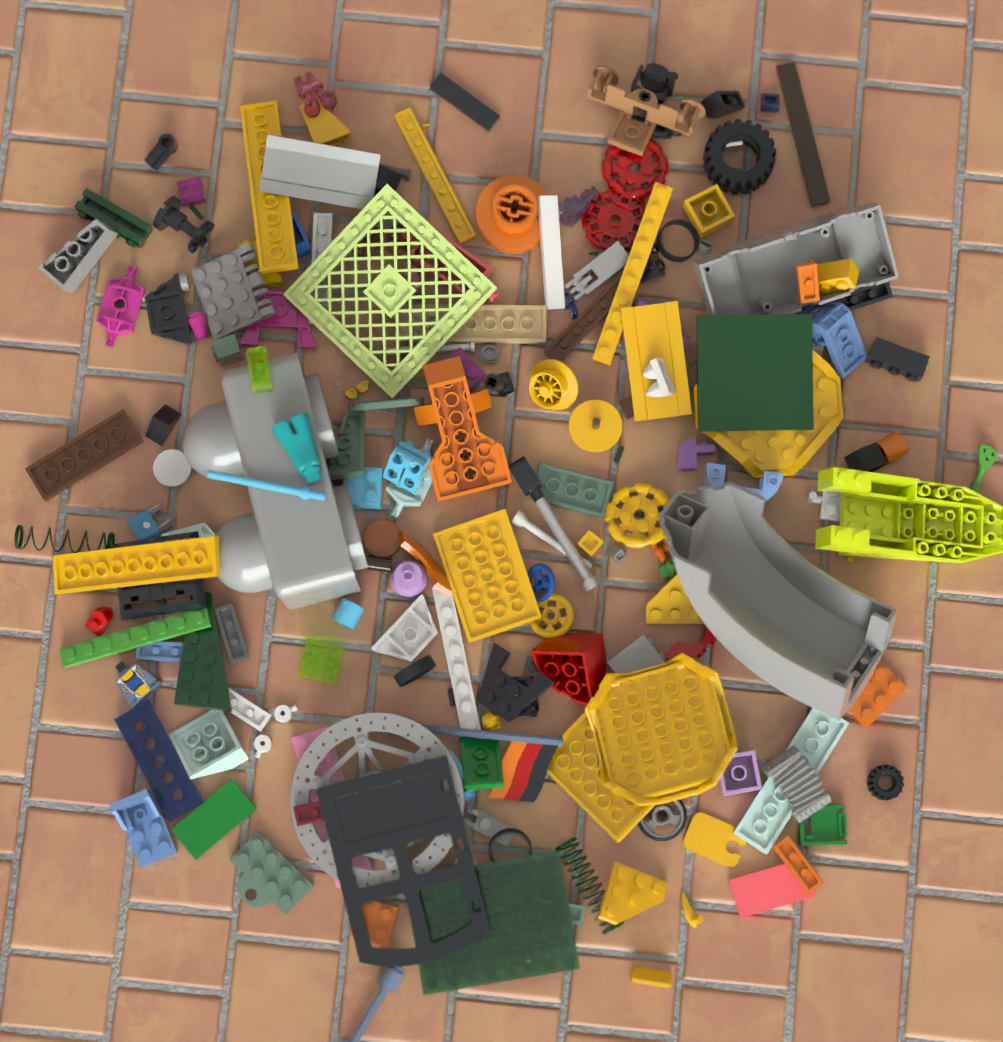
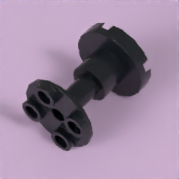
M171 196L163 203L166 205L164 209L160 207L154 217L153 225L159 231H163L170 226L177 232L180 230L192 237L187 250L194 254L199 246L203 248L208 241L207 235L213 230L215 224L207 220L199 228L195 227L187 221L188 216L179 211L182 201L175 196Z

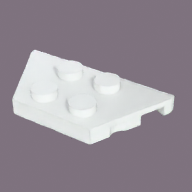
M422 594L373 645L371 649L374 652L412 662L435 638L438 632Z

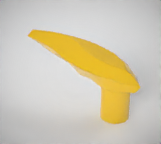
M682 892L684 915L688 923L696 928L697 924L703 923L704 918L701 915H694L685 892Z

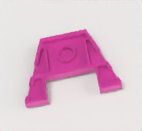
M268 290L266 295L259 297V302L264 299H271L272 304L269 306H273L275 314L247 327L241 340V346L258 347L260 327L299 329L298 349H315L308 318L283 295L286 291Z

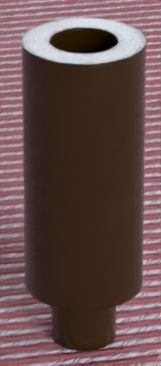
M366 555L368 568L364 569L391 573L393 559Z

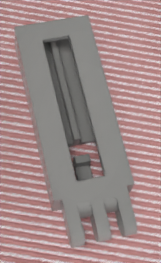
M617 241L572 276L573 279L564 285L565 289L571 285L574 287L568 293L570 295L575 291L579 293L573 297L575 301L584 294L588 295L624 267L629 255ZM593 270L594 274L597 275V278L593 280L591 283L587 284V282H589L592 279V277L590 275L587 276L585 279H583V277H585Z

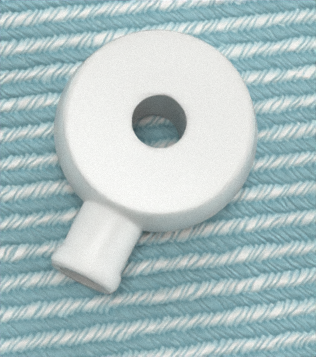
M284 704L277 706L274 710L275 719L280 723L288 722L292 717V712L298 710L297 706L289 707Z
M261 734L255 738V757L260 758L261 753L271 749L272 740L268 735Z

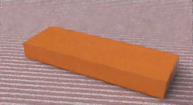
M786 835L772 846L808 895L824 883L789 835Z

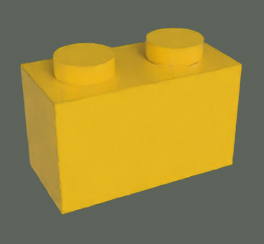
M852 258L817 264L818 285L821 293L856 288L860 269Z

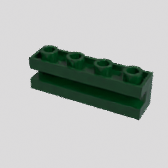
M86 188L83 192L84 197L82 201L78 200L74 206L78 212L77 215L84 220L89 218L92 221L98 219L105 222L118 233L116 238L122 237L133 248L135 246L142 248L153 231L151 225Z

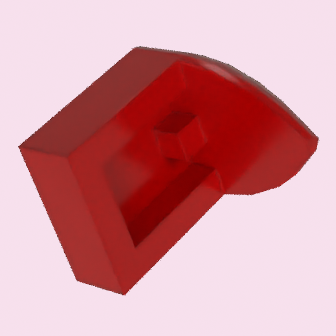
M103 606L96 608L92 611L84 626L98 637L102 636L113 618L112 607Z

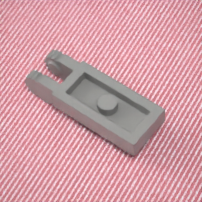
M469 806L465 808L468 813L474 814L478 818L473 823L463 817V823L473 827V830L489 838H492L494 834L502 829L513 828L482 811L479 812ZM513 834L503 835L496 841L508 846Z

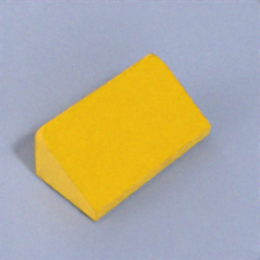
M633 966L630 980L635 983L670 988L671 972Z

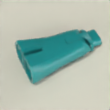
M304 412L291 417L290 422L286 419L275 424L271 429L298 472L302 474V477L306 478L308 484H312L323 479L320 472L322 469L309 413Z

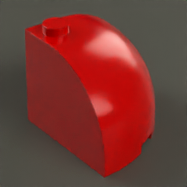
M579 632L564 634L559 637L549 638L531 650L538 671L555 682L551 687L557 693H563L570 697V700L573 702L588 705L591 698L599 690V685L606 675V652L603 633Z

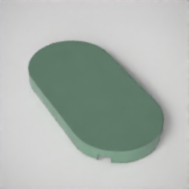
M414 397L358 402L354 407L353 403H349L348 411L424 405L425 403L423 397H419V401Z

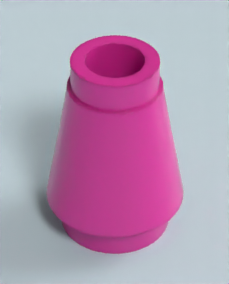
M203 311L189 314L188 322L197 340L208 338L206 315L203 314Z

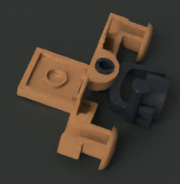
M650 63L645 67L644 71V66L640 64L631 84V94L629 96L625 95L626 90L615 87L619 82V76L613 69L607 66H598L593 71L595 79L592 80L588 88L587 98L622 110L607 141L608 144L642 156L657 124L691 137L696 127L697 119L703 118L706 114L705 107L695 99L682 100L679 104L682 112L663 105L667 97H672L678 74L676 72H669L666 67L660 64ZM639 80H640L641 85H642L645 89L639 87V85L637 84V83L639 82ZM634 106L639 111H647L644 123L632 119Z

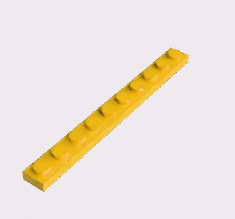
M657 182L654 184L592 358L594 361L608 366L611 365L623 331L621 308L632 306L671 197L672 187Z

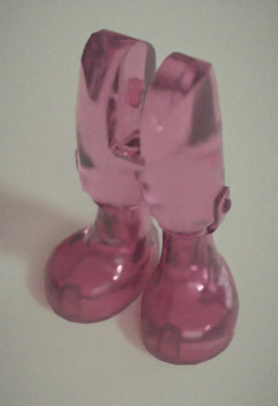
M311 72L304 73L307 80L305 82L300 76L294 79L298 96L305 99L304 113L308 117L314 118L320 113V104L312 93L317 94L320 103L325 109L330 110L336 106V96L332 92L324 90V84Z

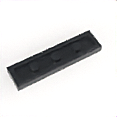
M442 73L430 85L432 91L488 132L500 118V115Z

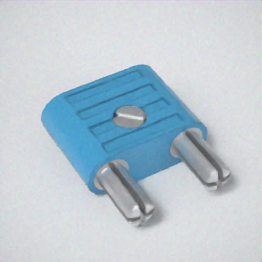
M160 504L155 505L149 510L146 508L127 521L139 540L159 537L163 534L162 531L172 525V522L168 519L158 526L152 515L162 510Z

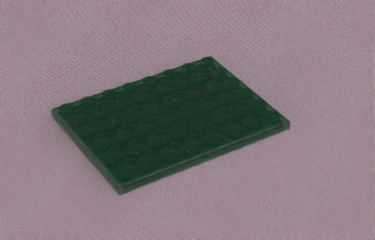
M560 850L474 864L491 930L476 942L454 954L428 963L418 964L423 995L580 969ZM461 880L424 888L419 891L432 942L435 943L445 939L472 923L469 905ZM478 899L471 901L474 912L480 911ZM413 930V936H414L415 947H417V942H416V938H415V934H414V930Z

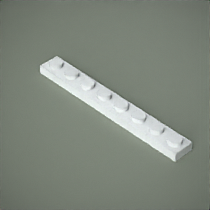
M432 587L460 727L481 730L453 594L451 593L449 596H446Z

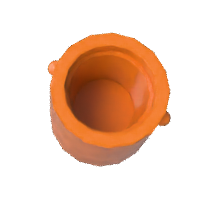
M897 431L876 442L887 464L908 453L906 442Z

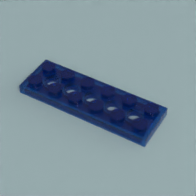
M150 700L114 719L169 822L204 803L194 781L189 778ZM140 721L146 724L143 732L136 730V725ZM149 738H153L155 741V746L152 749H147L145 746V742ZM158 755L164 757V763L161 766H156L154 763V759ZM167 772L173 774L174 778L171 783H166L163 779ZM176 789H180L183 793L180 800L173 798V792Z

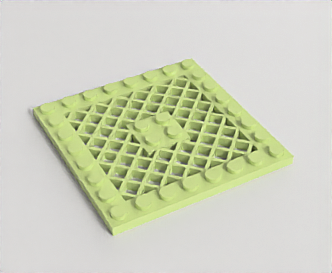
M386 184L283 295L394 399L423 368L422 365H426L496 291L497 287L397 192ZM388 212H390L393 216H385V215H386ZM393 219V229H384L383 220ZM397 220L407 229H397ZM380 221V229L372 230L374 226ZM407 232V242H397V233ZM410 232H411L420 242H411V234H410ZM380 233V243H371L370 234ZM384 233H394V242L384 243ZM367 235V243L359 244ZM421 245V255H411V246ZM424 245L434 255H424ZM384 246H394V256H384ZM397 246H407V255L398 256ZM357 247H367V257H358ZM371 247H381V256L371 257ZM354 249V257H346ZM424 258H434L435 268H425ZM398 259H408V269H398ZM411 259H421V268L411 269ZM438 259L448 268H438ZM367 260L368 270L358 271V261ZM371 260H381V270H371ZM384 260H394V268L390 265L385 268ZM344 261H354V271H345ZM341 263V271H333ZM438 271H448V281H438ZM408 272V282L399 273ZM411 272H421L422 282H412ZM425 272H435V281L425 282ZM452 272L462 281H452ZM380 273L372 282L371 274ZM354 274L355 284H345V275ZM358 274H368V284H358ZM332 275H341V285H332ZM328 277V285H320ZM452 284H462V294H452ZM465 284L470 288L466 293ZM422 285V295L413 296L417 292L413 286ZM425 285H435V295H425ZM439 285H449V294L439 295ZM367 287L363 292L368 297H359L358 288ZM332 288H341L342 298H332ZM345 288H355V298H345ZM319 289H328V298L319 299ZM314 290H315V298L311 295ZM435 298L436 308L426 309L425 299ZM439 298H449V308H439ZM452 298H461L452 307ZM412 299H422V309H412ZM409 300V309H401ZM345 301H355V311H346ZM359 301H368L369 311H359ZM372 301L381 310H372ZM319 302H328L329 311ZM332 302H342V311L332 312ZM422 312L423 322L413 323L412 313ZM426 312H436V322H426ZM439 312H447L439 321ZM399 313H409V323H399ZM355 314L356 324L346 325V315ZM359 314H369V324H359ZM372 314H382V324H373ZM386 314L390 318L396 314V323H386ZM333 315H342V324ZM435 325L426 335V326ZM399 326H409V336H400ZM413 326H423V336H413ZM369 327V337L360 338L359 328ZM373 327H382L383 337H373ZM386 327H396V337H386ZM346 328H356V337ZM413 339H422L413 348ZM383 340V350L373 351V341ZM386 340H396V350H387ZM400 340H410V350H400ZM360 341H369L370 350ZM396 353L397 364H387V354ZM400 353H409L400 362ZM374 354H383V363ZM387 367H396V368H395L393 371H391V370L388 369Z

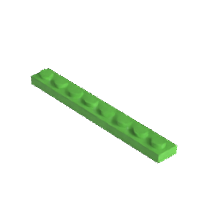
M205 608L188 611L59 648L62 666L64 668L72 667L212 627L209 610Z

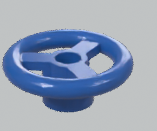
M538 563L530 568L528 576L531 582L535 572L536 580L533 591L536 600L543 602L549 599L554 592L555 577L549 566ZM541 569L546 571L548 575H542ZM539 590H548L543 596L536 595Z

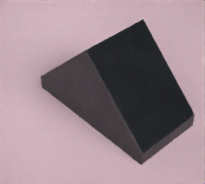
M165 404L152 416L145 437L162 446L182 414Z

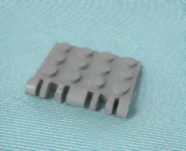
M252 243L243 244L238 249L191 270L213 340L229 336L275 314L273 306H269L272 304L271 299L258 301L259 297L268 293L267 288L259 289L266 285L260 271L256 272L260 269L259 264H252L248 267L246 263L256 259V254L252 253L254 252Z

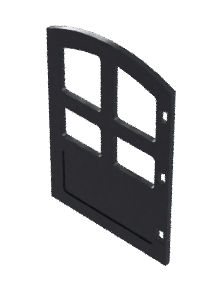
M447 756L317 788L337 869V876L340 881L360 963L392 967L428 963L466 948L491 930ZM447 779L450 791L443 792L441 781ZM444 834L451 835L457 864L415 874L408 844ZM460 839L463 840L465 851L461 852L458 851L456 843ZM388 848L393 849L400 878L365 888H358L351 865V858ZM461 880L469 905L472 923L455 934L434 943L430 938L419 891L424 888ZM403 894L406 898L417 947L403 949L373 947L362 905ZM478 899L480 911L474 912L471 901Z

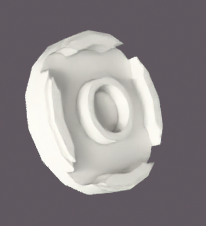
M174 449L165 450L160 453L153 465L154 476L158 482L171 488L179 487L186 483L192 470L185 454Z

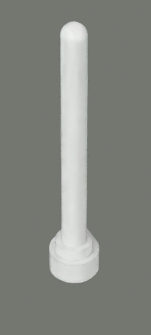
M520 510L511 521L513 525L521 528L523 526L566 555L558 540L529 522L528 518L525 517L526 514ZM581 557L588 569H591L592 564Z

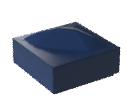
M761 93L760 111L779 112L780 94Z

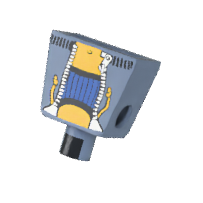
M122 661L114 668L121 675L115 682L133 709H136L162 685L160 681L136 663L129 668Z

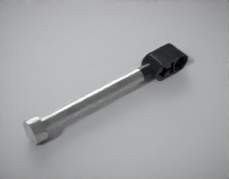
M523 456L508 465L509 470L525 496H531L583 581L581 587L584 592L587 593L599 586L601 581L597 575L592 576L542 494L540 488L543 486L526 458Z

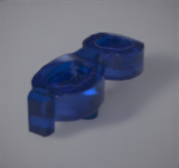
M566 292L564 296L568 300L569 305H566L564 310L571 308L572 320L578 317V310L572 296Z

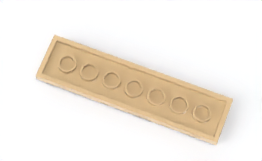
M405 304L401 309H409V304ZM412 304V309H422V304ZM426 304V309L436 308V304ZM439 304V308H449V304ZM481 305L447 343L546 344V305ZM422 312L412 313L413 323L423 322ZM426 312V322H436V312ZM439 312V321L447 312ZM399 313V323H409V313ZM435 325L426 326V335ZM399 326L400 336H409V326ZM413 326V336H423V326ZM413 339V343H419L422 339ZM400 340V342L410 343V340Z

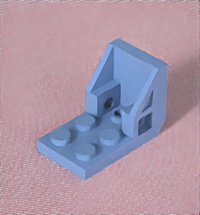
M831 301L822 305H807L798 313L812 314V342L827 347L836 373L840 378H845L868 357L851 310L843 303Z
M145 789L109 804L121 828L128 835L140 868L178 853L152 790Z

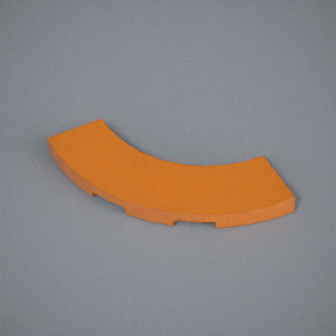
M402 530L398 534L400 546L417 561L421 560L427 567L426 573L432 582L433 588L449 596L452 593V589L438 563L421 544Z

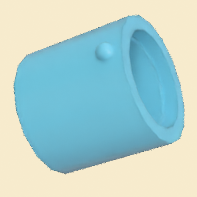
M342 598L332 619L354 630L364 609Z

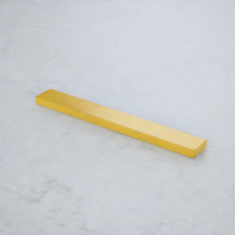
M409 107L394 114V118L459 245L476 238V234L412 109Z

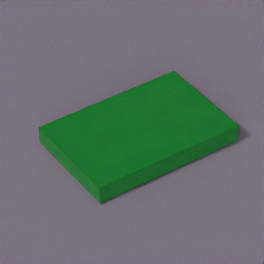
M459 737L464 790L504 788L499 740Z

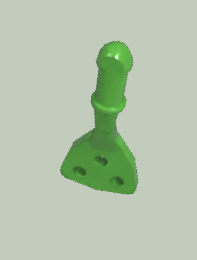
M983 444L978 446L979 469L971 489L979 493L985 471L994 464L998 456V452L991 446Z

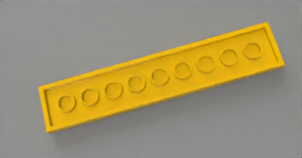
M277 100L240 106L260 273L267 274L299 269L290 197L259 191L267 134L282 137Z
M219 536L54 555L55 594L221 576Z

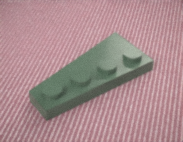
M364 410L345 412L339 430L340 436L338 441H336L339 456L331 458L329 462L328 474L330 480L365 475Z

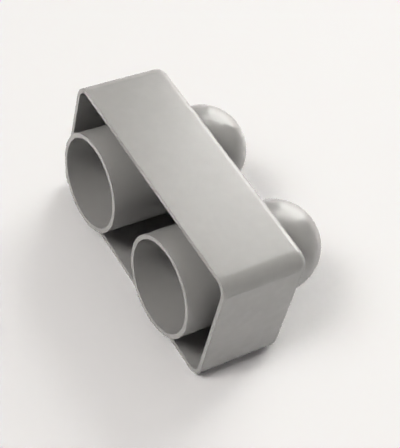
M297 352L250 364L253 388L250 383L248 365L226 370L221 378L226 401L203 407L190 418L184 429L182 439L183 451L190 466L206 478H208V470H214L299 488L303 486L309 487L311 490L324 492L327 495L325 501L313 498L308 500L298 495L247 485L254 512L229 520L215 534V536H219L221 576L217 577L229 588L243 593H256L273 588L284 606L291 610L361 592L356 571L368 568L347 484L334 487L333 480L329 478L327 459L339 456V451L318 373L305 376ZM304 412L309 413L322 468L320 472L323 479L312 484H308L306 478L302 477V474L298 472L271 429L275 424L286 419L290 422L291 417ZM208 478V479L215 480V481H223V480Z

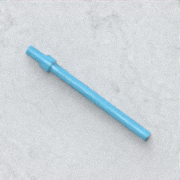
M208 470L207 474L208 478L298 495L308 500L313 498L325 501L327 495L324 492L311 490L309 487L303 486L299 488L214 470Z

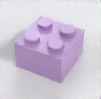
M755 750L734 754L718 781L721 797L762 789Z

